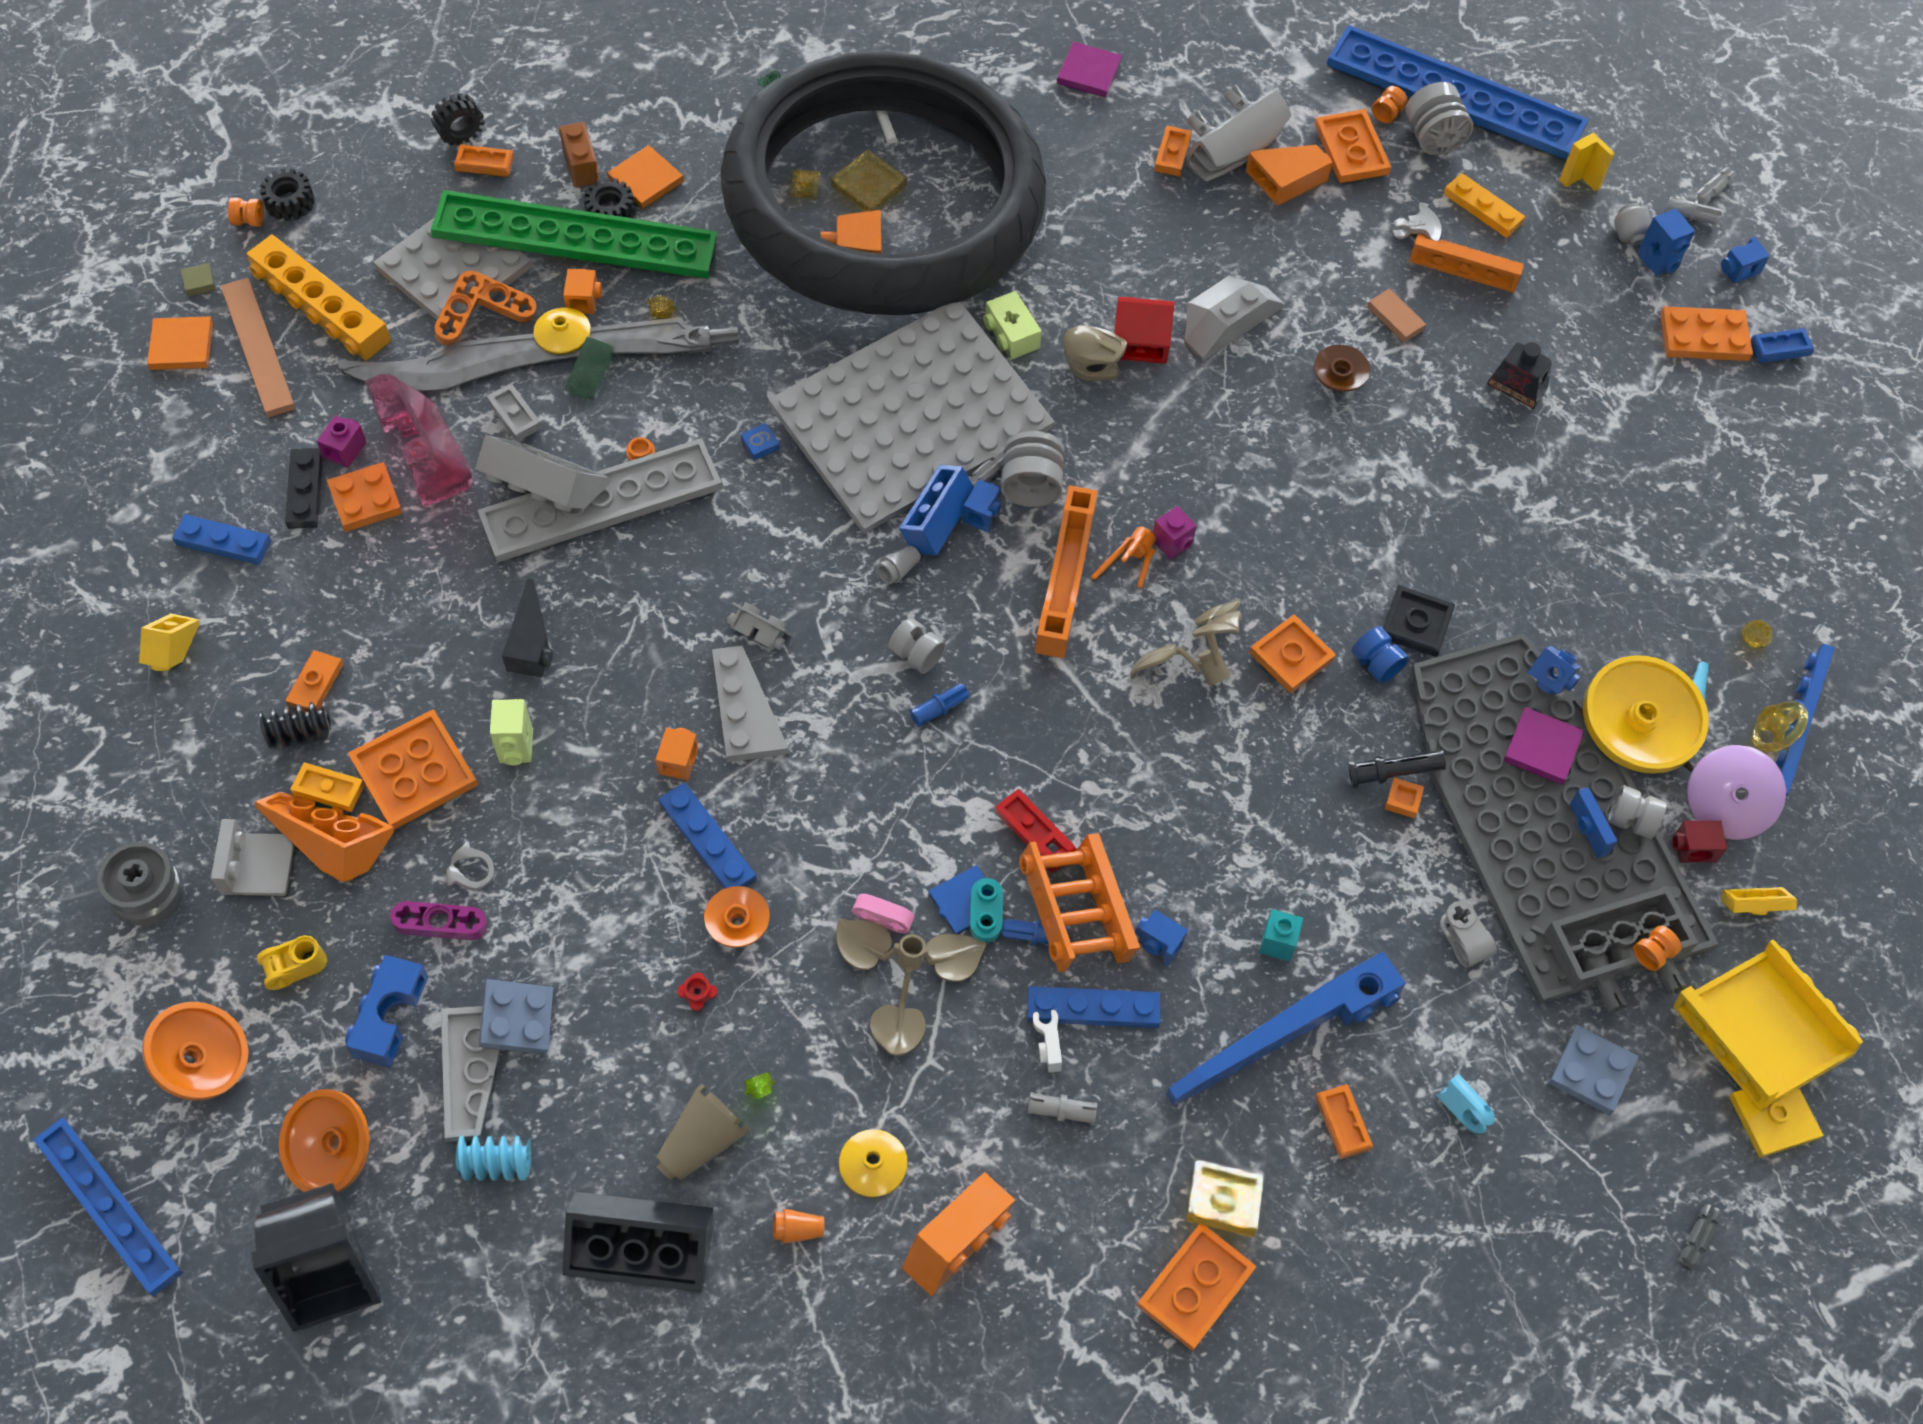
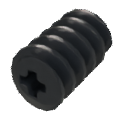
M322 700L321 710H317L314 703L310 702L308 712H304L301 705L298 704L293 715L288 707H284L283 716L279 717L275 709H271L270 719H266L263 712L260 711L262 734L270 749H276L278 741H280L283 747L289 746L291 738L296 745L302 744L304 736L308 742H315L317 734L321 740H327L329 737L331 720L326 700Z

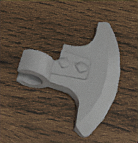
M1418 204L1419 213L1408 216V221L1404 218L1394 221L1396 229L1403 228L1401 230H1393L1394 236L1397 239H1405L1410 234H1424L1428 239L1438 242L1441 236L1442 227L1439 218L1430 208L1423 204Z

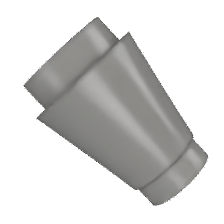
M909 546L884 556L876 566L877 573L886 584L898 583L920 561V554L915 547Z

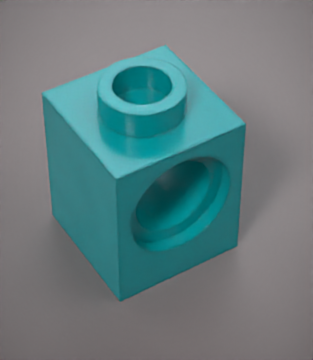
M1271 909L1265 924L1259 953L1291 961L1297 947L1303 917Z

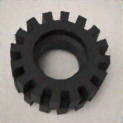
M458 93L457 98L454 94L449 95V100L443 98L441 100L443 104L437 103L435 105L437 111L432 110L431 113L433 116L431 118L432 125L443 142H448L452 146H454V143L460 146L462 141L469 143V138L473 137L475 139L478 136L476 132L481 133L483 130L481 125L485 124L484 115L476 102L467 94L464 97L462 93ZM462 117L459 121L453 123L457 118Z
M291 168L289 173L286 172V169H280V174L274 171L272 172L273 177L271 178L267 175L264 178L265 182H261L260 194L268 213L271 216L275 215V218L278 220L283 216L285 221H290L291 216L294 217V220L299 219L298 214L300 213L303 217L307 215L306 209L311 211L313 208L312 204L315 203L308 177L304 176L301 171H298L296 174L295 169ZM286 192H296L290 197H279Z
M604 178L605 183L597 180L595 181L596 186L592 184L588 186L589 191L586 190L584 193L586 212L633 218V215H635L632 189L630 186L627 187L624 181L619 184V179L614 178L613 182H610L609 178ZM608 201H615L619 203L613 207L600 206L601 204Z

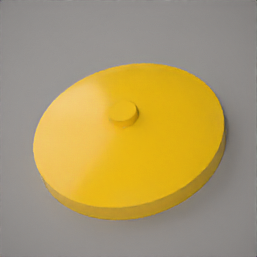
M1636 655L1622 657L1610 662L1592 679L1583 700L1585 725L1595 744L1611 760L1633 771L1655 774L1675 770L1687 763L1699 751L1707 736L1709 727L1708 710L1700 690L1690 677L1679 668L1655 657Z

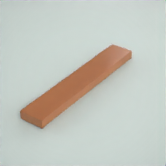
M249 278L221 285L267 418L295 410L294 402Z

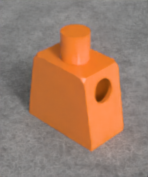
M881 210L840 215L837 217V231L821 232V238L852 250L882 254Z

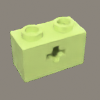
M1016 291L986 302L985 315H983L985 327L988 331L992 330L999 349L1005 351L1010 360L1040 349L1042 330Z
M524 699L492 700L490 736L499 763L520 765L521 763L531 762L533 727Z

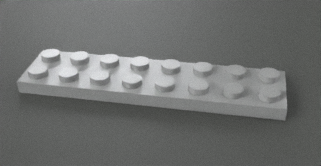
M700 438L597 471V473L612 479L610 484L585 509L572 508L571 512L553 507L554 501L548 499V502H542L531 498V493L477 510L496 562L505 561L722 490V482L703 439Z

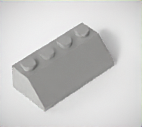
M487 435L484 437L475 467L476 470L486 473L485 479L500 484L503 481L508 482L507 488L521 493H525V490L530 491L531 498L542 502H548V499L554 501L553 507L571 512L572 508L585 509L610 484L612 479L522 442Z

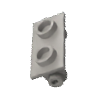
M735 602L732 603L733 606L738 608L736 614L731 613L727 619L731 629L749 638L755 628L759 629L754 640L771 650H781L785 643V639L782 638L784 633L792 636V633L785 629L787 623L772 615L768 620L759 615L761 610L747 602L744 603L743 607Z

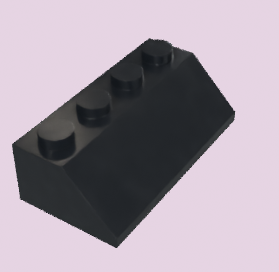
M575 1192L565 1216L562 1275L702 1292L711 1243L713 1208Z

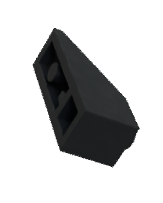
M527 579L502 659L508 672L542 678L545 667H550L553 650L549 648L534 580Z

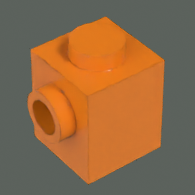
M567 269L563 294L566 308L576 309L583 314H595L597 299L602 298V282H597L596 270Z

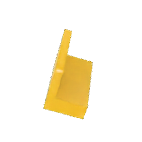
M1594 133L1573 143L1559 181L1567 187L1583 179L1594 191L1599 190L1614 157V152Z

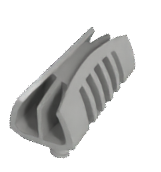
M1237 85L1234 86L1233 90L1230 88L1224 97L1238 113L1217 127L1210 126L1199 110H1197L1195 115L1192 113L1186 122L1200 136V139L1193 143L1187 153L1186 165L1203 180L1209 181L1247 162L1250 152L1265 149L1282 131L1281 128L1292 116L1287 103L1278 90L1270 91L1255 102H1250Z

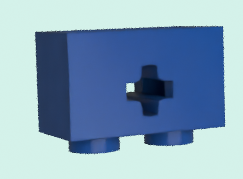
M1676 208L1653 217L1637 254L1655 276L1665 272H1673L1681 265V260L1690 246L1695 230Z

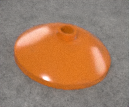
M184 1002L165 1009L152 1021L144 1035L142 1056L147 1072L163 1090L187 1100H207L227 1092L240 1079L248 1061V1044L240 1025L224 1010L207 1003ZM184 1056L192 1057L194 1063L186 1062Z
M316 1090L298 1099L286 1114L279 1135V1155L283 1169L289 1180L303 1192L331 1183L334 1184L337 1192L346 1189L362 1171L369 1150V1130L361 1108L350 1096L337 1090Z

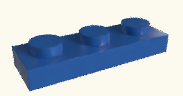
M187 514L183 516L172 538L175 545L260 565L271 543L268 534Z

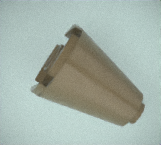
M702 1083L695 1089L656 1156L660 1161L657 1168L671 1181L675 1177L683 1180L751 1131L747 1125H744L741 1129L738 1127L742 1120L716 1095L709 1092L705 1096L703 1093L708 1088Z

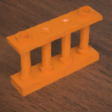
M1099 833L1087 835L1075 852L1040 856L1036 842L1028 844L1020 856V870L1026 875L1049 943L1050 958L1056 963L1058 972H1065L1076 958L1075 955L1110 950L1114 954L1117 964L1129 962L1140 949ZM1079 864L1083 867L1087 880L1050 885L1045 869ZM1089 892L1093 895L1097 906L1094 909L1060 913L1055 897ZM1100 921L1107 934V937L1070 942L1065 926Z

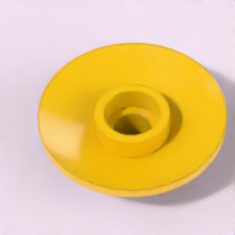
M556 308L544 313L537 320L533 332L536 343L543 350L553 354H567L580 349L588 341L591 327L587 317L580 311L572 308Z
M881 1130L862 1131L851 1137L844 1145L839 1158L840 1174L845 1184L853 1192L865 1197H881L891 1193L902 1183L907 1171V1155L900 1141L890 1133ZM870 1155H877L880 1160L877 1164H870L867 1162V1158Z

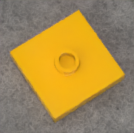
M1800 1088L1761 1111L1743 1090L1733 1092L1729 1096L1759 1158L1819 1140L1824 1136Z

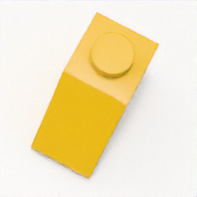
M169 614L141 627L139 663L150 665L151 669L156 671H168L170 668L183 662L199 627L200 620Z

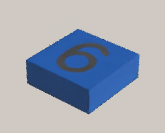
M766 423L740 434L741 441L754 461L780 449V443Z

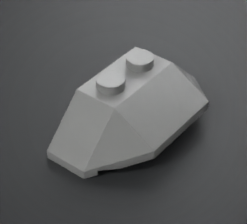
M1227 276L1188 302L1184 344L1204 361L1282 309L1285 303L1266 286Z

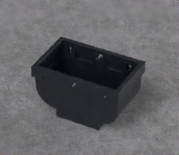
M333 1183L261 1205L262 1214L257 1215L255 1220L256 1251L251 1253L253 1268L292 1331L382 1303L379 1287L367 1266L363 1251L352 1228L350 1215Z

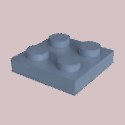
M487 979L484 983L478 1047L546 1054L549 1048L553 987Z
M1576 1025L1548 1084L1611 1115L1615 1111L1638 1056Z

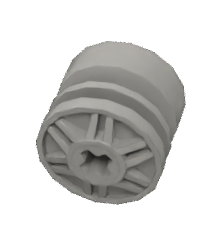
M1436 82L1418 90L1405 106V115L1415 132L1414 134L1420 147L1427 154L1441 155L1451 152L1460 147L1473 131V122L1456 87L1451 83Z
M1042 431L1019 432L1008 438L1004 444V468L1002 469L1001 492L1006 499L1014 504L1025 507H1042L1050 505L1062 495L1065 447L1058 438Z

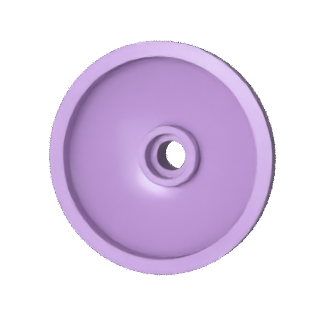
M1732 745L1715 749L1696 764L1689 777L1687 799L1691 812L1697 821L1721 820L1725 838L1740 840L1752 838L1765 832L1777 821L1784 808L1786 785L1779 767L1766 754L1751 747ZM1744 788L1746 796L1741 800L1737 799V789Z

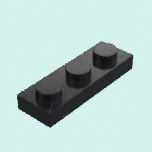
M319 448L291 449L285 516V524L288 529L318 527L323 460Z

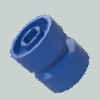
M1377 626L1366 632L1354 644L1351 650L1352 654L1362 665H1369L1368 672L1379 684L1394 678L1409 662V657L1399 645H1391L1392 638L1382 626Z

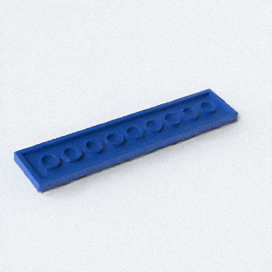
M1348 25L1329 55L1326 64L1386 89L1390 86H1396L1402 89L1408 98H1411L1418 90L1436 82L1451 83L1456 87L1474 124L1565 160L1569 156L1573 143L1579 141L1589 120L1351 25Z

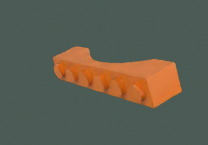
M1071 485L1068 487L1051 577L1037 632L1035 653L1065 659L1098 490Z

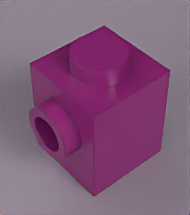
M337 415L333 417L317 440L324 459L347 468L350 467L367 443L362 427L358 422L350 418L344 419Z
M1176 506L1155 520L1153 533L1156 537L1155 544L1171 560L1193 545L1197 525Z

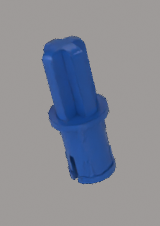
M958 684L940 695L935 693L925 703L909 710L911 718L918 727H921L935 717L947 715V710L970 697L969 692L964 684Z
M1013 919L1004 920L1002 927V936L1004 938L1030 941L1032 945H1035L1036 942L1049 944L1043 925L1039 923V920H1035V923Z

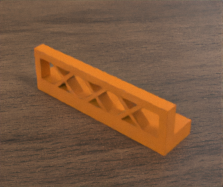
M1418 234L1409 259L1411 263L1513 293L1516 290L1524 268L1523 263L1441 239L1436 242L1428 239L1424 234Z

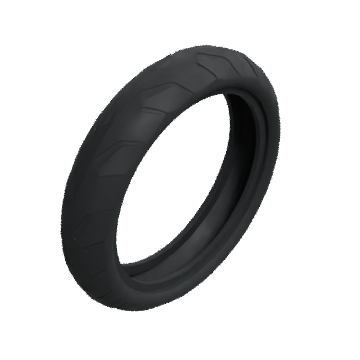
M885 50L851 52L820 58L783 74L781 78H777L767 85L750 101L733 126L725 146L720 175L726 213L740 242L765 271L793 291L816 302L841 310L872 315L925 313L947 304L963 302L985 291L1011 270L1031 245L1043 218L1046 199V177L1039 147L1025 120L1000 93L978 77L954 65L920 55ZM892 111L929 119L949 128L966 139L979 151L991 167L998 183L1000 197L990 214L978 226L955 241L931 250L916 253L876 254L836 245L805 229L777 201L767 176L772 163L782 148L792 138L810 126L828 118L852 112Z

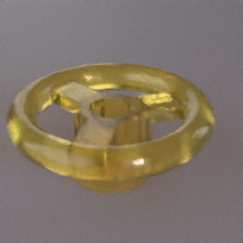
M1785 701L1765 707L1759 713L1752 728L1751 740L1753 745L1763 752H1776L1790 746L1803 734L1807 727V709L1796 701ZM1791 710L1788 714H1785V713L1783 712V711ZM1799 717L1793 731L1785 737V732L1789 725ZM1762 730L1770 731L1774 735L1773 743L1762 741Z

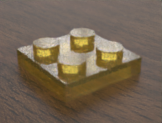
M866 150L831 177V186L864 211H873L907 186V177L870 150Z
M1196 1159L1186 1221L1254 1238L1258 1227L1263 1176Z

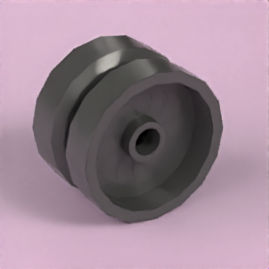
M131 842L119 846L106 856L99 867L97 875L100 894L122 921L132 925H151L163 921L175 911L182 900L184 885L181 875L163 850L148 842Z

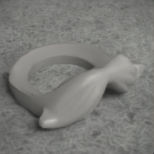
M467 841L452 856L451 865L446 870L447 885L457 884L473 891L483 889L489 885L494 877V862L488 854L471 848L470 843ZM479 858L487 864L489 871L485 879L474 882L467 879L454 865L457 861L463 859Z

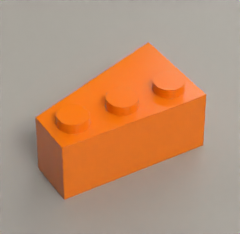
M984 1172L917 1234L902 1269L932 1297L953 1274H956L964 1266L974 1251L977 1253L985 1246L990 1239L989 1235L995 1229L999 1232L1012 1218L1009 1211L1015 1199Z

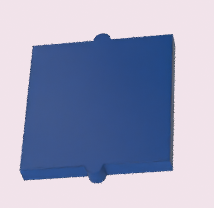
M977 865L929 890V895L939 909V916L945 918L954 934H960L969 929L971 890L978 880L985 878ZM990 890L982 891L984 896L993 895Z

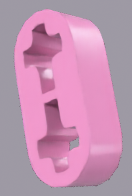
M859 894L852 908V912L860 919L872 921L884 926L886 929L902 934L909 932L915 918L910 910L868 894Z

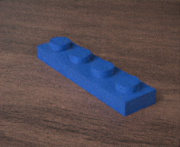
M685 782L658 798L660 806L723 889L733 886L747 887L757 880L755 872Z
M1029 986L1027 1022H1033V1014L1038 1012L1041 1023H1050L1052 1021L1051 1010H1056L1058 1024L1159 1028L1160 992Z

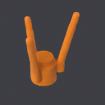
M1137 527L1131 537H1127L1123 544L1092 574L1091 579L1096 580L1127 549L1121 558L1123 563L1131 556L1135 558L1145 557L1137 587L1142 588L1151 558L1156 552L1152 548L1156 541L1154 533L1145 527Z

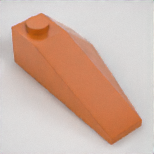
M278 792L255 801V807L321 871L342 882L350 881L368 872L394 833L393 826L371 815L361 813L357 818L344 814V808L337 806L331 809L316 807L314 800L284 792Z

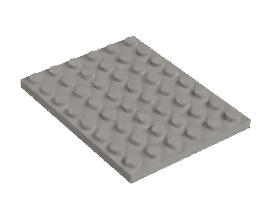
M961 302L947 304L924 315L768 399V406L863 534L912 508L939 465L963 466L967 475H970L987 460L992 461L991 457L997 452L1001 451L1004 453V444L1009 437L1024 431L1047 432L1054 428L1055 424L1052 417Z

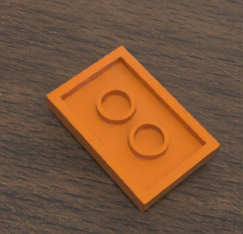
M1366 109L1316 117L1314 126L1326 154H1328L1333 162L1332 168L1339 183L1390 175L1392 167Z
M1663 306L1660 317L1666 357L1749 361L1752 357L1753 352L1746 310Z
M1200 1222L1139 1300L1137 1307L1193 1352L1257 1266Z

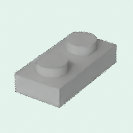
M512 383L486 396L488 404L516 441H520L542 429L540 420Z

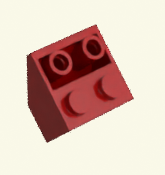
M1118 297L1113 333L1127 342L1126 351L1120 360L1167 364L1175 301Z

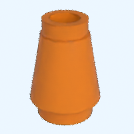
M783 1208L782 1212H774L773 1240H779L782 1244L823 1238L824 1216Z

